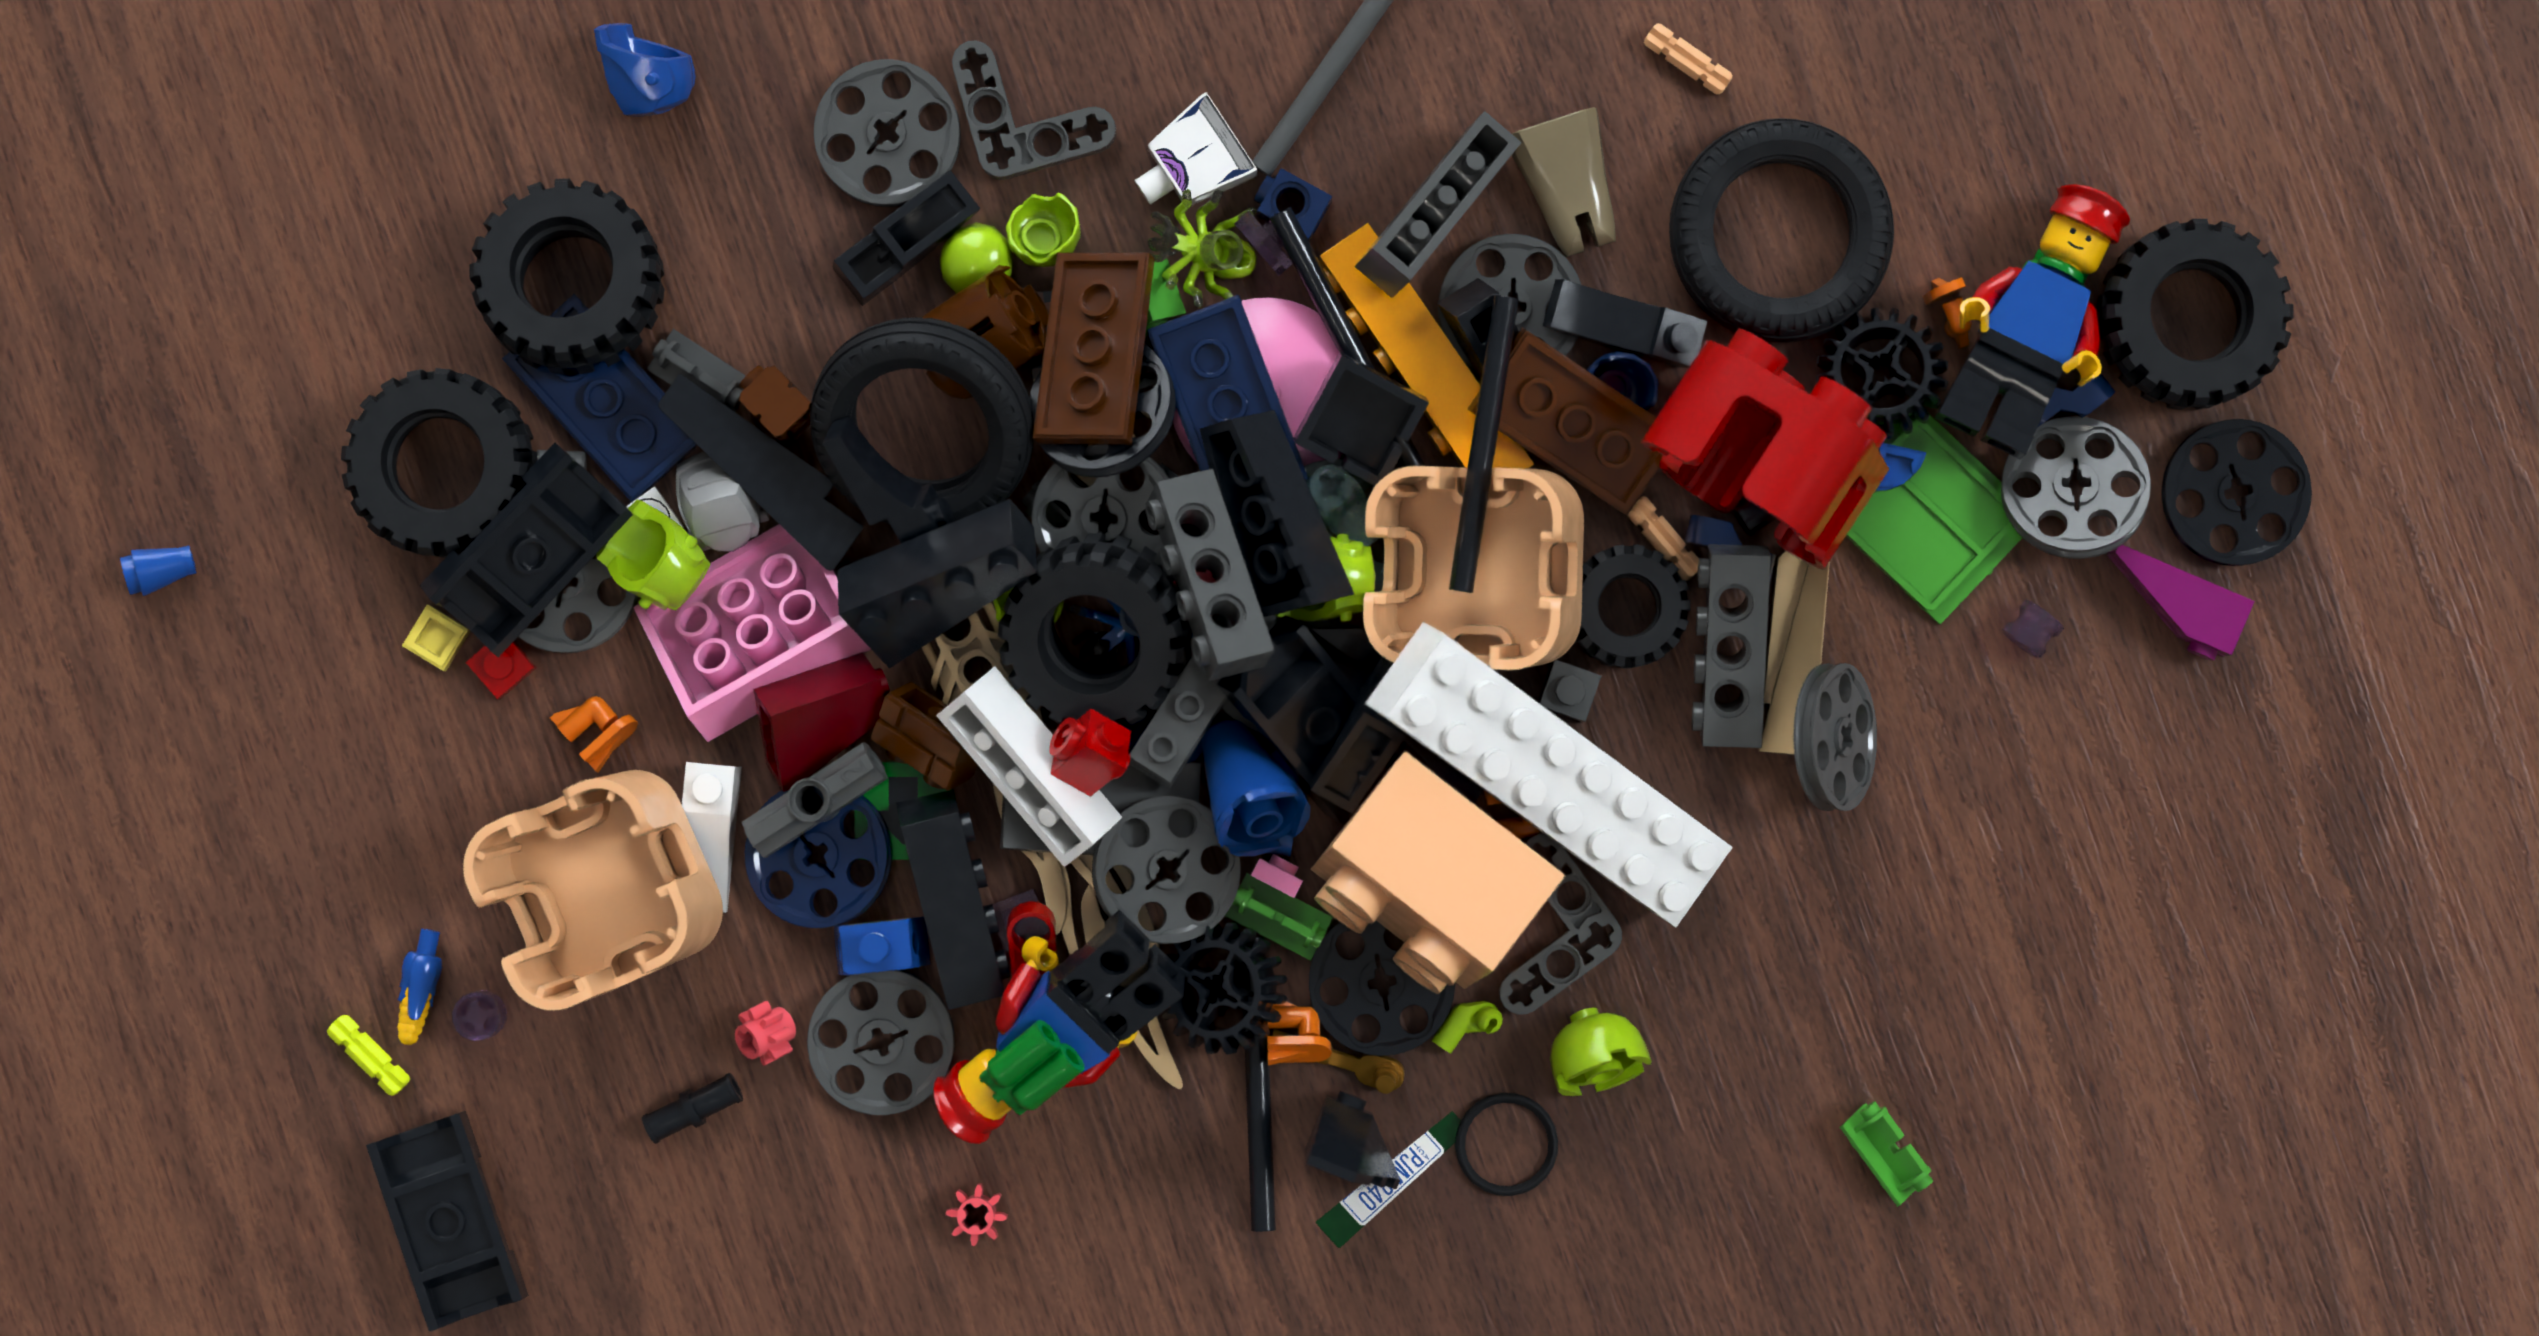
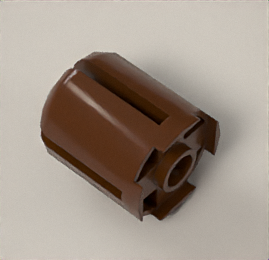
M998 265L983 277L921 317L947 321L976 333V335L995 346L1009 360L1015 370L1044 353L1046 341L1045 326L1048 325L1049 313L1044 302L1031 284L1022 289L1011 277L1004 273L1011 268L1009 266ZM929 370L926 372V375L934 385L950 397L958 399L973 397L964 387L949 377Z

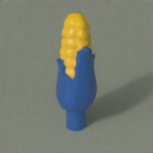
M421 928L416 952H408L403 960L402 978L399 986L401 991L398 997V1001H401L399 1005L400 1012L397 1030L399 1040L405 1045H412L418 1041V1036L422 1033V1027L425 1025V1018L428 1016V1009L433 1007V997L435 996L436 986L442 973V959L435 956L440 936L439 931Z

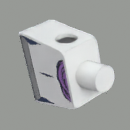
M1205 92L1148 144V150L1157 166L1134 181L1150 205L1174 190L1181 201L1187 198L1191 201L1192 206L1252 180L1257 176V168L1207 92Z

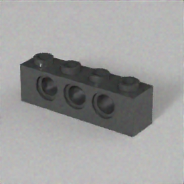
M1484 111L1464 131L1355 267L1393 298L1415 276L1522 142Z
M1213 469L1156 482L1145 505L1146 516L1152 530L1158 529L1163 543L1161 547L1162 564L1166 574L1174 576L1179 591L1176 593V605L1181 619L1189 621L1194 636L1191 639V649L1196 664L1199 667L1204 666L1208 681L1265 667L1275 650ZM1180 525H1194L1200 531L1201 536H1188L1183 532ZM1195 570H1209L1214 574L1217 582L1208 583L1201 580ZM1221 614L1227 617L1232 624V628L1224 629L1218 627L1212 621L1211 615Z
M1708 544V559L1699 558L1698 588H1706V607L1697 606L1696 636H1704V653L1695 654L1694 683L1702 684L1701 702L1692 703V731H1700L1703 746L1762 748L1771 559L1767 546ZM1729 588H1738L1746 594L1742 604L1735 608H1727L1719 603L1720 595ZM1735 636L1743 641V646L1738 653L1726 656L1717 651V645L1723 638ZM1734 684L1741 689L1740 696L1731 703L1718 701L1715 698V693L1722 685Z
M1219 614L1214 623L1220 628H1232L1229 619ZM1274 615L1263 617L1268 632L1274 627L1276 619ZM1192 656L1179 676L1174 688L1170 690L1166 700L1161 704L1131 751L1129 765L1170 790L1228 699L1216 685L1222 678L1208 681L1204 666L1199 667Z

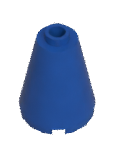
M1221 720L1214 723L1202 739V750L1215 836L1221 847L1223 848V845L1228 847L1230 854L1235 856H1257L1272 852L1281 847L1280 838L1290 831L1296 837L1310 819V804L1306 795L1251 730L1241 721Z

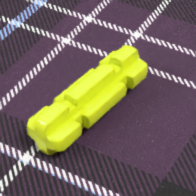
M348 1015L338 1017L327 1030L328 1036L338 1046L344 1045L346 1047L344 1052L371 1078L376 1077L380 1081L377 1084L388 1095L394 1096L398 1094L408 1084L410 1080L409 1075L399 1065L393 1066L390 1063L393 1059L366 1032L360 1033L358 1031L360 1026Z

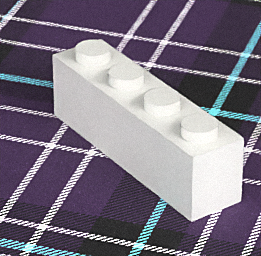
M995 666L936 715L1064 867L1094 845L1122 818L1100 790L1090 797L1051 775L1053 756L1049 753V745L1053 734Z

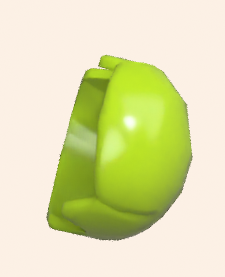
M1057 193L1052 197L1032 194L1022 205H1019L1012 211L1006 224L1009 249L1025 264L1034 267L1055 266L1057 253H1073L1081 235L1077 208L1061 193Z
M978 222L962 226L945 241L942 247L940 268L943 280L956 294L998 265L1011 267L1004 273L1009 277L1012 274L1013 257L1012 251L1009 249L1008 239L994 226Z

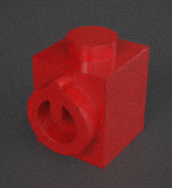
M1093 709L1087 711L1078 720L1073 717L1065 719L1054 732L1049 745V753L1053 756L1051 775L1091 797L1112 779L1120 778L1127 770L1131 759L1130 753H1128L1131 731Z

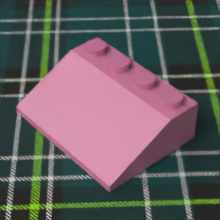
M780 524L748 541L746 545L734 552H729L711 562L705 577L697 589L676 611L669 608L663 610L654 604H651L648 609L642 608L639 604L633 607L688 719L707 742L758 714L754 695L755 688L862 652L865 653L871 649L839 615L838 575L836 569L830 571L824 568Z

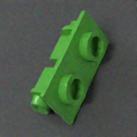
M1246 873L1234 902L1225 917L1247 928H1252L1256 933L1310 961L1317 948H1319L1333 919L1332 916L1252 877L1249 873Z
M1876 1101L1868 1105L1865 1103L1840 1126V1129L1875 1175L1882 1188L1885 1189L1898 1207L1915 1190L1920 1192L1933 1182L1929 1175L1931 1168L1925 1164L1911 1143L1899 1149L1895 1142L1901 1140L1905 1135L1887 1112L1888 1110L1885 1106L1880 1108Z

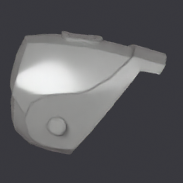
M704 451L677 464L676 496L679 512L688 531L686 532L698 540L697 544L703 551L712 549L717 552H734L746 545L750 538L758 536L760 523L769 521L768 513Z

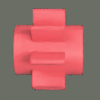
M766 1000L738 1015L742 1025L738 1026L735 1030V1041L745 1057L752 1060L760 1057L762 1065L765 1066L793 1051L789 1041L795 1038L796 1027L791 1015L784 1008L775 1007L771 1009L769 1002Z
M982 1183L977 1184L974 1195L969 1197L964 1191L959 1189L955 1194L962 1203L961 1206L946 1210V1215L957 1217L959 1224L955 1227L952 1235L957 1236L963 1231L971 1234L970 1241L972 1246H976L979 1235L985 1232L990 1238L995 1240L998 1237V1233L992 1224L994 1221H1004L1008 1218V1214L997 1212L995 1206L1002 1196L1001 1193L994 1194L991 1198L983 1195L984 1188ZM971 1203L975 1208L980 1207L982 1204L985 1205L989 1210L984 1217L988 1224L983 1226L979 1221L974 1222L972 1225L968 1223L966 1217L970 1210L966 1205Z

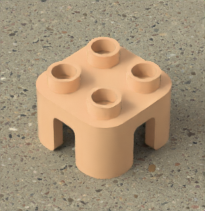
M1409 466L1397 469L1382 478L1372 490L1367 502L1365 532L1368 538H1383L1384 540L1383 587L1381 591L1366 592L1363 603L1364 628L1370 643L1380 655L1394 663L1422 622L1449 636L1492 669L1516 670L1544 665L1562 657L1572 647L1578 637L1582 619L1584 511L1579 495L1567 480L1556 473L1541 469L1492 468L1473 593L1449 590L1467 467Z
M628 770L581 781L562 790L564 796L536 808L509 814L489 823L480 829L470 841L464 856L463 871L467 888L474 903L482 908L502 901L506 902L525 940V949L502 958L501 962L511 987L528 1004L545 1010H561L611 992L694 955L708 946L716 936L723 916V904L719 889L677 794L665 780L653 773L642 770Z

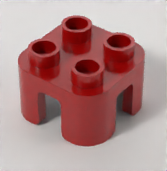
M1738 329L1727 347L1707 340L1641 440L1642 445L1652 452L1657 451L1663 455L1659 467L1665 475L1684 490L1721 513H1729L1734 510L1743 495H1745L1748 501L1780 520L1775 529L1774 537L1783 550L1816 568L1825 569L1889 471V467L1879 451L1887 438L1886 433L1867 419L1872 410L1871 406L1857 394L1827 377H1821L1810 394L1804 392L1805 387L1783 370L1788 363V359L1775 347L1746 330Z

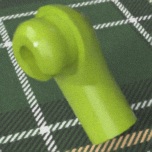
M1487 1001L1459 1003L1453 1007L1431 1041L1451 1054L1465 1033L1486 1032L1487 1034L1497 1032L1503 1023L1502 1014L1494 1004Z

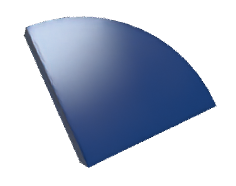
M1883 443L1879 451L1889 467V471L1875 492L1891 490L1907 482L1921 467L1926 452Z

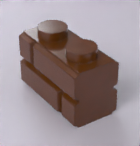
M758 365L740 382L739 386L743 391L740 393L739 401L785 445L792 444L810 427L811 401L774 365L771 367L767 366L765 369Z
M909 682L885 696L879 712L880 718L876 721L870 739L886 749V755L891 760L908 764L922 773L923 779L928 785L949 791L969 780L974 775L978 764L936 716L947 705L913 682Z

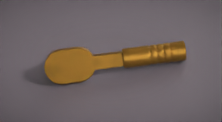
M1274 1029L1272 1036H1294ZM1332 1049L1331 1056L1328 1059L1317 1062L1326 1066L1330 1064L1355 1072L1357 1079L1361 1083L1376 1088L1383 1094L1391 1093L1399 1088L1405 1076L1403 1065L1398 1060L1388 1056L1363 1054L1357 1057Z

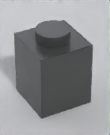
M1555 660L1551 662L1538 703L1552 713L1580 723L1586 722L1602 675Z

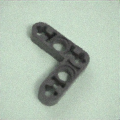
M974 40L961 44L955 50L952 58L954 75L980 164L985 173L990 177L998 180L1014 178L1101 153L1114 143L1116 137L1115 121L1109 112L1099 107L1083 108L1016 128L997 61L991 48L983 42ZM976 52L979 58L988 59V63L981 66V72L985 84L994 79L996 87H982L969 95L967 94V87H976L970 69L961 70V65L968 62V53ZM984 97L995 98L1001 104V115L993 123H982L974 116L975 104ZM1096 117L1098 124L1107 123L1108 129L1101 132V141L1093 143L1090 136L1075 138L1080 148L1070 151L1069 137L1062 125L1072 123V130L1075 133L1087 128V120L1089 118ZM1008 126L1010 133H1001L1000 138L1006 151L1014 150L1015 156L1008 159L1009 167L1000 169L996 162L988 163L987 157L993 156L995 151L991 138L988 137L981 141L979 134L995 133ZM1044 130L1055 131L1061 137V148L1053 156H1042L1034 149L1035 137Z
M1545 834L1530 837L1524 844L1529 848L1536 843H1539L1543 848L1551 845L1555 853L1551 855L1550 859L1555 867L1560 870L1566 863L1571 869L1570 873L1564 874L1565 877L1547 899L1568 930L1502 979L1499 986V998L1502 1005L1510 1012L1518 1015L1529 1014L1538 1009L1612 955L1619 948L1622 941V929L1613 914L1567 851ZM1568 881L1579 883L1585 892L1583 904L1574 910L1563 908L1557 900L1559 887ZM1596 922L1601 927L1609 924L1613 930L1607 936L1611 943L1605 948L1597 943L1585 950V952L1592 956V959L1584 964L1579 951L1569 944L1568 940L1577 935L1578 942L1581 944L1592 935L1589 929L1592 923ZM1566 950L1572 955L1574 968L1568 976L1556 978L1548 972L1546 961L1553 951ZM1537 963L1542 977L1552 984L1553 987L1544 993L1542 985L1539 984L1529 992V996L1532 999L1529 1004L1524 1005L1520 1001L1512 1004L1508 999V996L1513 992L1510 984L1516 979L1520 983L1526 984L1536 977L1528 969Z

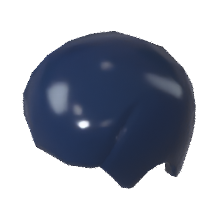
M1616 351L1605 354L1596 359L1587 369L1588 372L1646 411L1654 407L1658 400L1659 380L1649 363L1633 353Z

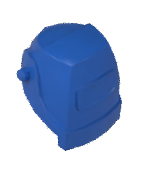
M604 24L594 29L597 51L601 54L610 93L614 96L624 115L630 117L658 115L671 110L689 99L695 84V69L691 55L663 44L635 37L631 24Z

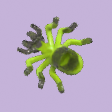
M1189 189L1183 190L1182 202L1174 209V216L1187 234L1186 236L1181 235L1168 216L1159 212H1152L1151 214L1152 218L1163 223L1150 226L1152 231L1157 232L1161 236V238L1154 237L1148 239L1149 248L1152 251L1161 252L1159 255L1151 254L1155 258V262H1163L1168 256H1173L1178 251L1183 255L1182 258L1163 272L1162 277L1167 281L1166 287L1168 290H1173L1178 282L1176 274L1192 261V266L1183 284V291L1193 296L1194 305L1199 308L1203 306V295L1200 289L1194 287V282L1200 271L1204 272L1206 290L1226 300L1234 296L1227 288L1215 283L1214 275L1223 280L1243 278L1250 275L1257 264L1255 249L1248 242L1240 239L1236 233L1228 230L1243 224L1255 216L1257 211L1254 207H1250L1239 215L1218 223L1212 232L1207 231L1206 216L1219 205L1223 195V191L1219 189L1213 192L1209 202L1197 210V233L1185 215V212L1192 205L1191 190Z

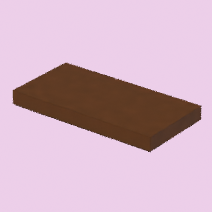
M1150 252L1057 253L1033 439L1038 444L1132 445L1155 258Z
M1522 327L1511 346L1499 431L1627 516L1660 468L1659 464L1663 455L1657 451H1650L1641 443L1656 417ZM1479 392L1468 407V410L1475 415Z

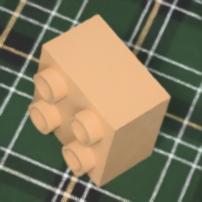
M1406 751L1379 779L1310 869L1326 881L1315 896L1317 903L1326 912L1349 929L1360 934L1369 923L1373 924L1375 920L1404 942L1392 958L1393 961L1412 979L1436 994H1440L1447 984L1454 985L1455 982L1466 989L1491 973L1565 877L1562 872Z

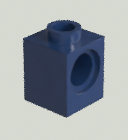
M1282 168L1275 179L1267 175L1254 198L1255 202L1261 204L1257 210V217L1272 224L1269 218L1280 212L1276 206L1278 198L1287 192L1296 193L1302 197L1305 206L1295 216L1310 243L1332 203V196Z

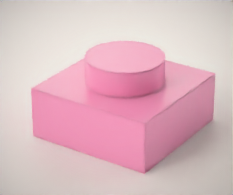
M1275 854L1271 856L1269 862L1259 858L1251 874L1252 877L1295 898L1303 882L1302 879L1295 876L1299 867Z

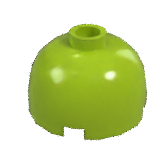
M1587 1008L1570 1016L1571 1023L1559 1031L1553 1041L1550 1053L1551 1070L1557 1090L1565 1096H1580L1582 1093L1579 1086L1596 1084V1092L1621 1085L1644 1072L1642 1063L1650 1065L1652 1062L1646 1043L1639 1030L1630 1021L1615 1013H1599L1597 1008Z

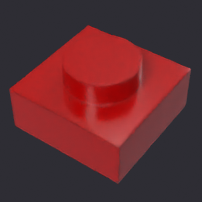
M514 641L499 657L484 646L465 662L496 699L499 700L537 668Z

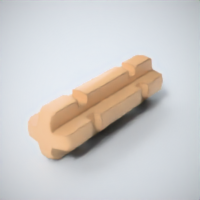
M1656 24L1652 27L1644 40L1646 47L1658 55L1662 52L1666 55L1665 60L1694 80L1701 79L1704 82L1703 86L1714 94L1720 95L1723 93L1732 80L1733 75L1730 71L1720 64L1715 66L1710 63L1711 58L1681 37L1678 40L1672 36L1674 33L1662 24Z
M1646 496L1639 497L1627 515L1636 527L1640 525L1644 529L1641 533L1656 551L1664 555L1663 558L1667 561L1670 560L1679 569L1677 572L1681 579L1689 580L1698 572L1699 558L1692 550L1688 552L1685 549L1687 544L1663 515L1658 517L1655 513L1657 508Z

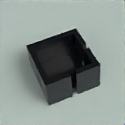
M1340 351L1296 431L1294 442L1333 464L1339 456L1338 451L1345 454L1341 461L1342 468L1376 486L1382 478L1392 472L1403 452L1401 444L1393 441L1396 433H1398L1400 438L1408 442L1429 401L1420 393Z

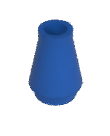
M189 545L180 548L131 550V555L120 557L130 595L142 592L145 597L177 580L197 573Z

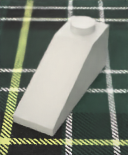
M686 762L682 807L719 889L723 912H728L742 767Z

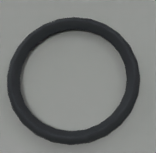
M1498 1093L1476 1102L1465 1113L1456 1133L1455 1151L1463 1173L1474 1185L1494 1195L1514 1196L1534 1189L1547 1178L1554 1167L1558 1154V1136L1550 1115L1540 1104L1529 1097L1516 1093ZM1500 1103H1515L1534 1112L1545 1127L1548 1137V1152L1540 1170L1531 1179L1513 1186H1499L1480 1177L1469 1163L1465 1150L1466 1134L1474 1118L1482 1110Z

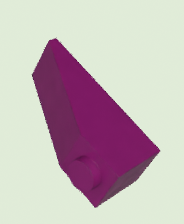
M2124 545L2107 553L2111 561L2175 636L2190 643L2187 651L2211 661H2215L2217 655L2224 657L2233 654L2255 601Z

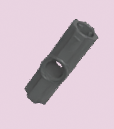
M861 743L810 778L797 781L787 793L742 821L744 833L751 845L761 856L767 858L819 823L833 819L842 808L887 780L888 776L885 772V767L869 745ZM817 787L823 794L824 804L821 810L814 814L807 807L806 797L812 788Z

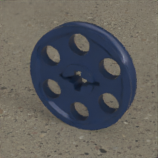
M817 787L812 788L809 792L818 794L824 804L822 792ZM781 790L780 792L772 796L761 807V809L770 804L771 802H773L774 800L778 799L785 793H787L789 790L784 792L783 790ZM863 795L842 808L833 819L819 823L804 833V836L801 835L767 858L761 856L751 845L748 838H746L745 843L746 871L750 884L759 900L767 909L782 920L807 928H825L841 925L866 912L882 893L892 864V844L887 826L876 807ZM853 810L861 811L868 821L866 832L857 839L850 837L845 832L843 825L845 816ZM809 842H812L815 846H827L828 851L824 854L827 867L822 863L811 864L808 859L813 854ZM861 858L870 861L875 870L873 881L865 887L855 884L850 875L851 866L856 860ZM779 870L787 872L793 880V890L784 899L775 897L769 888L770 878ZM821 889L832 891L837 898V908L829 917L819 915L813 906L815 894Z

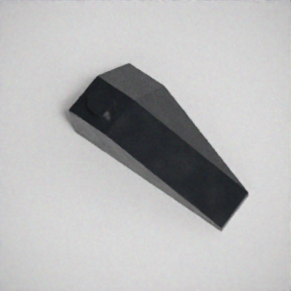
M1341 1090L1337 1098L1326 1095L1305 1147L1306 1164L1353 1183L1365 1185L1372 1183L1379 1187L1387 1186L1397 1189L1400 1182L1399 1175L1372 1112L1364 1110L1367 1101Z

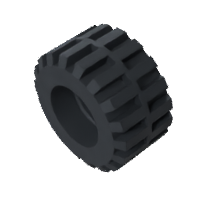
M1635 544L1633 546H1613L1600 551L1583 564L1582 619L1575 643L1578 642L1584 649L1583 652L1590 658L1593 657L1600 661L1601 664L1609 667L1634 668L1659 660L1678 644L1679 638L1686 631L1689 622L1687 617L1688 611H1691V600H1688L1686 590H1688L1685 579H1681L1677 572L1679 569L1673 562L1669 563L1663 558L1664 555L1656 550L1645 549V546ZM1620 578H1633L1643 582L1651 590L1656 602V613L1650 626L1643 632L1632 636H1623L1612 632L1605 626L1599 615L1598 603L1602 591L1609 583Z

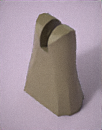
M1597 108L1584 109L1512 133L1522 142L1514 151L1512 157L1530 187L1550 231L1564 256L1569 257L1584 252L1580 226L1577 225L1575 216L1585 213L1586 224L1597 247L1615 242V221L1606 177Z

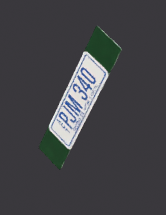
M1451 1111L1392 1159L1400 1178L1397 1189L1387 1186L1379 1187L1372 1183L1370 1185L1361 1184L1315 1221V1223L1338 1248H1341L1455 1143L1456 1133L1461 1120Z

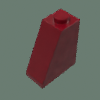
M863 652L754 689L766 765L783 792L790 790L797 781L809 777L873 728L876 721L880 718L879 712L884 697L889 693L888 682L882 669H874Z

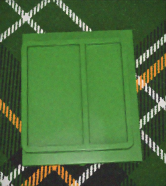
M1929 414V421L1925 424L1918 422L1911 416L1913 430L1909 434H1905L1902 431L1899 423L1893 424V438L1885 439L1883 443L1926 452L1925 459L1919 470L1904 484L1891 490L1875 492L1846 537L1940 625L1986 576L1992 574L1997 564L2016 546L2022 537L2012 527L2004 511L2001 498L2002 482Z

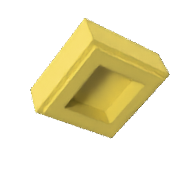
M427 604L402 646L442 671H447L471 631L466 626Z

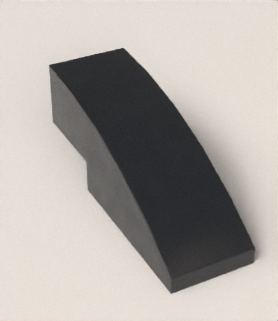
M950 170L875 225L870 234L837 257L833 262V269L859 303L864 306L948 239L957 229L962 227L980 211V207Z

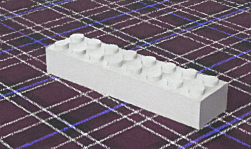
M1422 622L1365 703L1645 908L1674 927L1678 926L1733 848L1449 636Z

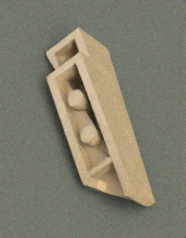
M1786 551L1776 558L1764 689V704H1770L1762 733V748H1759V752L1794 755V717L1799 693L1810 671L1822 663L1830 562L1825 569H1819Z

